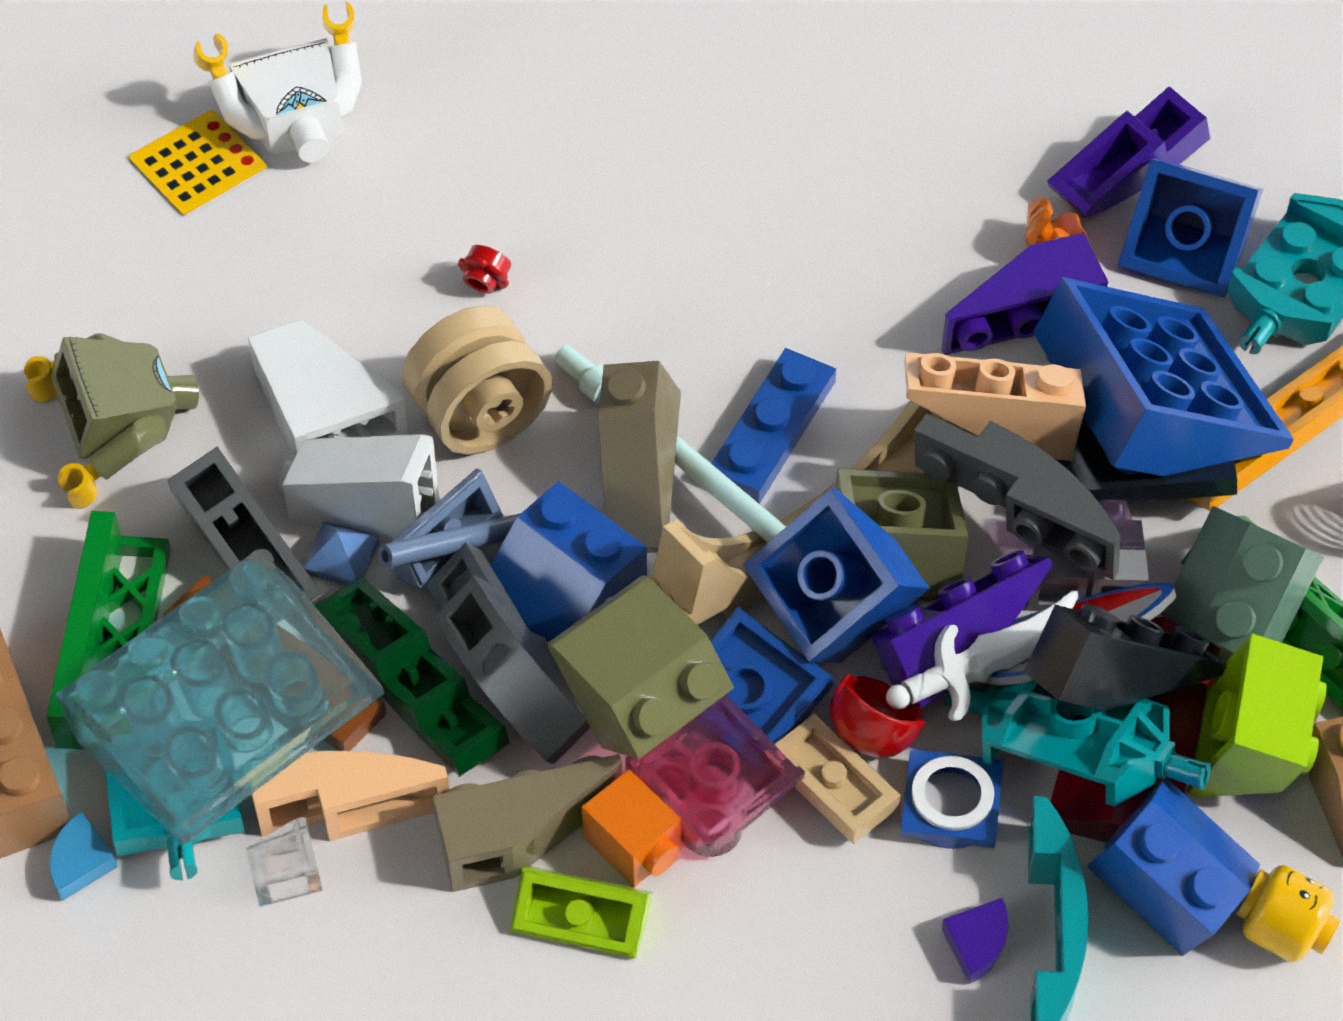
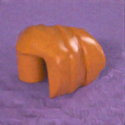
M1037 198L1028 204V225L1025 232L1027 247L1032 244L1083 232L1087 238V233L1080 224L1078 214L1074 212L1064 213L1051 220V215L1054 212L1047 198Z

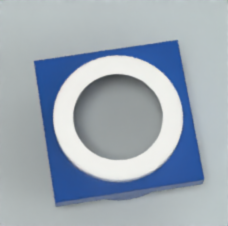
M910 748L900 836L923 839L932 845L949 849L965 848L971 845L995 848L1004 760L995 759L989 765L983 762L982 757ZM942 772H955L966 775L968 778L974 779L981 786V800L978 806L966 815L956 817L943 815L934 810L926 799L925 784L928 778L933 774H940Z

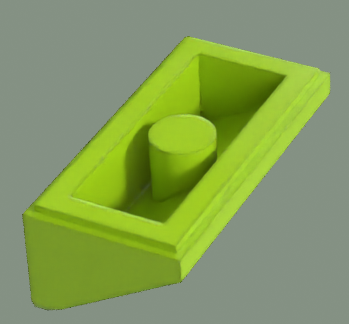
M535 866L522 867L510 931L636 958L651 906L653 892Z

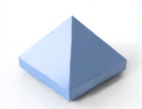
M323 522L303 568L308 575L348 585L360 576L364 577L380 541L379 536Z

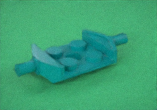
M1294 193L1290 197L1285 215L1242 270L1235 267L1232 271L1227 289L1235 308L1253 320L1245 333L1238 339V343L1244 351H1247L1249 346L1253 344L1249 354H1258L1271 335L1277 338L1279 334L1304 345L1324 342L1328 340L1343 320V200ZM1308 273L1315 276L1319 281L1305 284L1297 280L1294 275Z
M1034 680L1022 684L991 685L987 692L969 686L971 697L967 712L979 715V718L982 720V759L986 764L991 765L999 751L1003 750L1105 784L1106 804L1114 807L1155 785L1159 778L1165 780L1168 777L1195 786L1201 790L1204 789L1210 778V763H1204L1175 753V743L1169 741L1168 705L1143 699L1104 711L1059 701ZM947 693L945 697V703L948 707H952L950 693ZM1077 715H1083L1088 717L1086 719L1078 721L1070 720L1076 717Z

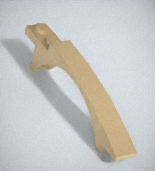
M910 400L883 436L850 469L925 473L922 469L916 467L914 429L926 414L970 434L973 433ZM836 482L799 509L779 519V521L788 526L830 488L836 489ZM676 519L663 526L653 574L649 577L697 625L719 612H722L729 618L737 607L745 611L765 599L743 564L768 542L755 531L734 537L706 538L690 532Z

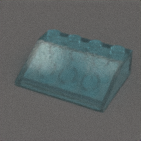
M256 550L55 694L76 740L184 846L384 694V690L378 680L296 583L261 552Z

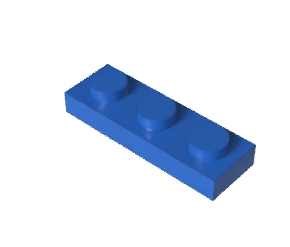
M785 348L711 464L760 504L835 384L836 368Z

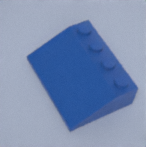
M1061 278L1033 334L1044 350L1050 364L1060 365L1065 368L1081 369L1086 403L1083 417L1086 420L1087 427L1093 432L1107 455L1108 462L1114 468L1127 474L1143 472L1158 476H1168L1289 449L1294 438L1204 308L1070 278Z

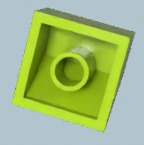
M1253 633L1244 641L1225 663L1227 666L1223 675L1213 678L1207 683L1199 737L1193 759L1210 763L1211 774L1203 790L1189 785L1188 794L1197 797L1283 792L1301 773L1307 774L1311 770L1319 745L1318 738L1312 736L1314 718L1318 716L1322 709L1327 689L1326 683L1320 681L1323 656Z

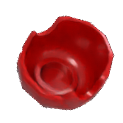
M846 674L838 684L830 703V716L838 736L857 752L874 758L894 757L905 751L914 742L925 725L924 720H922L923 708L918 706L909 707L907 705L903 709H894L886 701L887 691L891 688L887 683L863 675L853 677L850 674Z

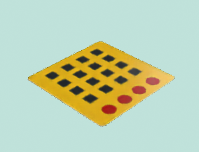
M208 110L129 155V159L182 215L189 214L268 167L214 110Z

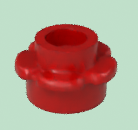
M473 245L465 259L460 258L458 261V267L465 273L462 278L463 281L476 291L491 294L495 287L505 289L509 285L507 274L512 264L505 255L493 248L484 245Z

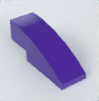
M1168 86L1136 116H1133L1126 110L1047 180L1048 186L1084 218L1105 211L1141 191L1150 159L1160 158L1181 164L1211 138L1207 117Z

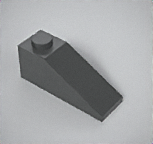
M218 446L167 480L170 491L259 613L277 625L321 595L320 590Z

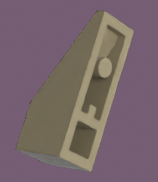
M659 360L604 364L598 422L605 516L647 547V553L658 552L663 526L670 523L681 391Z

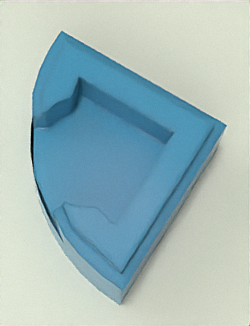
M83 812L77 814L63 827L51 850L50 872L57 893L62 901L118 867L114 855Z

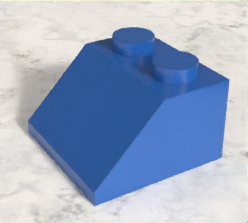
M1160 158L1150 159L1118 266L1225 298L1228 292L1231 273L1238 266L1245 248L1263 188Z
M557 481L517 516L490 566L529 631L544 637L547 642H550L640 576H647V547L561 482Z
M830 488L743 564L809 662L842 663L867 642L871 635L886 626L885 619L889 615L908 607L930 589L898 542L835 488Z
M1166 778L1165 780L1161 779L1086 867L1183 956L1217 932L1251 890L1260 863Z

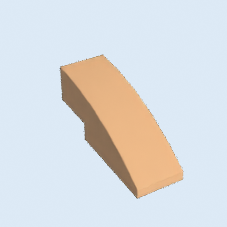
M368 751L295 753L244 763L262 837L324 820L329 841L435 813L433 795L447 793L450 790L445 766L405 756Z

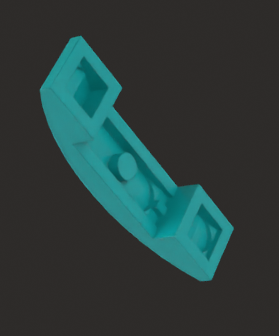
M1034 796L1027 827L1028 883L1054 885L1056 972L1036 971L1030 997V1021H1067L1073 1006L1086 953L1088 938L1087 891L1077 850L1063 820L1047 797Z

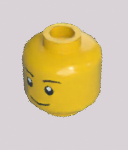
M1287 865L1275 867L1270 874L1260 869L1251 890L1244 897L1236 912V915L1244 918L1243 933L1248 940L1292 963L1303 959L1310 948L1322 954L1340 923L1338 918L1330 915L1334 903L1331 890Z

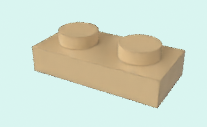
M815 713L768 749V762L852 844L865 836L900 806L901 795Z

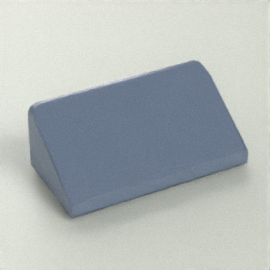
M477 468L392 542L501 518L503 514L483 471ZM455 553L393 567V572L397 579L422 588Z

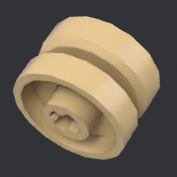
M487 305L465 308L441 319L423 333L410 349L402 368L405 389L416 405L428 416V422L440 440L452 452L467 455L490 451L514 439L540 415L546 407L552 392L551 373L532 348L526 344V339L503 309Z

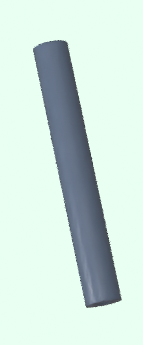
M521 513L382 544L378 548V559L384 568H392L455 553L465 542L476 548L502 542L506 538L515 519Z

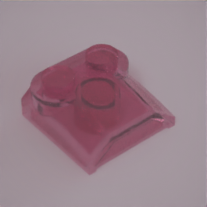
M728 693L642 758L636 759L629 756L625 758V770L630 769L681 818V841L694 853L707 858L721 856L731 851L740 841L742 831L758 819L805 778V771L799 765L796 767L728 697Z

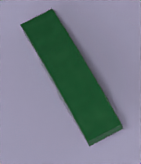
M360 576L312 606L317 619L383 699L459 777L510 744L505 726L470 696L465 678L431 649L426 632L365 578Z

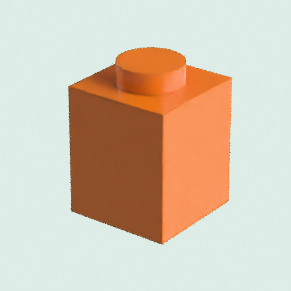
M630 769L581 807L583 838L633 887L637 886L650 874L658 876L664 873L678 858L681 850V818Z

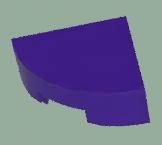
M1002 898L943 919L942 931L969 984L990 972L1004 948L1008 932V914Z

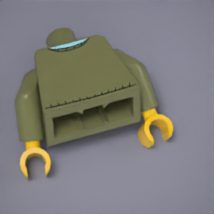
M96 333L87 338L63 337L59 352L54 355V361L50 362L45 357L35 356L27 360L24 366V373L28 379L25 387L31 398L36 402H46L58 395L80 459L89 458L91 462L85 467L79 463L64 465L58 474L60 487L63 491L70 490L67 499L71 506L76 509L88 507L95 501L98 489L94 481L101 476L106 480L137 457L163 442L168 435L176 410L195 409L198 405L199 387L195 376H167L158 349L151 344L124 342L102 333Z

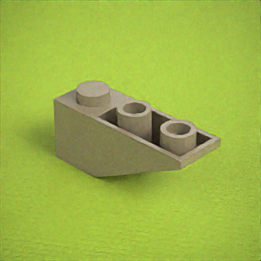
M620 754L603 758L600 756H586L574 761L571 765L545 771L523 770L515 773L509 779L482 785L473 783L461 784L451 788L447 793L433 795L438 833L453 892L516 878L521 874L522 867L534 864L581 827V807L622 775Z

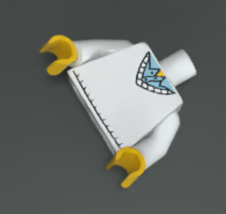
M346 1L348 19L343 24H334L329 20L327 4L322 10L323 25L325 30L333 36V46H329L327 38L230 63V73H227L224 66L228 53V44L225 38L218 33L214 34V45L219 52V56L215 58L206 56L202 52L201 45L197 40L193 53L194 62L202 70L210 71L213 80L209 81V85L225 122L249 138L261 140L269 153L278 155L297 150L300 159L305 162H316L324 158L330 148L328 141L337 139L342 135L341 118L352 112L362 84L356 42L350 43L349 37L355 21L352 5Z

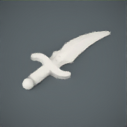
M1072 590L1054 605L1073 608L1078 599V592ZM1054 605L1028 620L1000 631L979 635L976 641L960 654H955L954 639L958 633L957 626H945L935 643V667L902 681L901 685H893L887 691V703L890 707L899 710L905 708L909 702L914 704L947 689L952 698V707L948 718L951 721L961 720L967 713L970 705L971 696L968 684L975 681L985 683L988 677L995 671L1001 669L1009 670L1028 659L1032 655Z

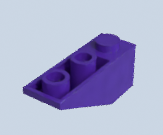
M1084 232L1030 245L945 314L941 347L943 354L949 355L962 351H976L987 345L1016 338L1025 339L1035 336L1033 331L1062 277L1108 287L1109 282Z
M1023 550L1011 552L993 561L990 564L992 572L974 582L971 577L963 578L941 588L937 592L940 600L920 609L919 605H912L889 615L885 619L887 627L870 637L892 685H901L902 681L935 667V643L940 632L947 625H956L958 628V633L954 639L955 654H960L967 650L979 635L1010 627L1053 566L1050 558L1025 555ZM944 689L914 704L909 702V704L923 707L949 692L947 689Z

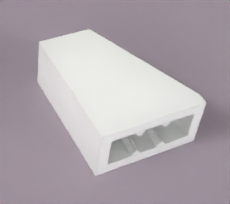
M303 319L282 326H273L264 332L248 337L255 375L294 458L303 439L409 435L405 400L401 391Z
M416 434L303 439L294 460H287L284 463L279 476L278 491L284 495L288 520L320 528L323 522L378 535L379 543H391L440 500L433 437Z

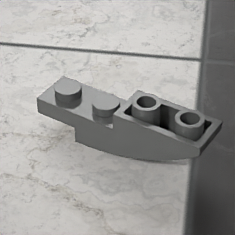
M928 414L914 429L916 467L922 469L933 479L949 481L974 493L985 503L1005 507L1006 531L1013 533L1023 543L1034 547L1041 546L1068 559L1070 563L1081 570L1094 571L1112 580L1119 572L1120 559L1119 532L1107 512L1091 492L1068 469L1049 454L1020 435L992 421L987 424L978 437Z
M465 542L426 583L440 608L433 618L463 665L497 709L546 762L554 765L591 727L546 644L548 642L546 639L529 631L483 552Z

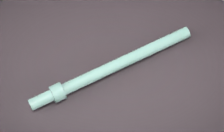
M564 345L556 353L555 362L580 383L579 388L583 394L596 405H600L603 365L598 364L594 366L571 345ZM677 435L675 464L759 536L769 542L786 527Z

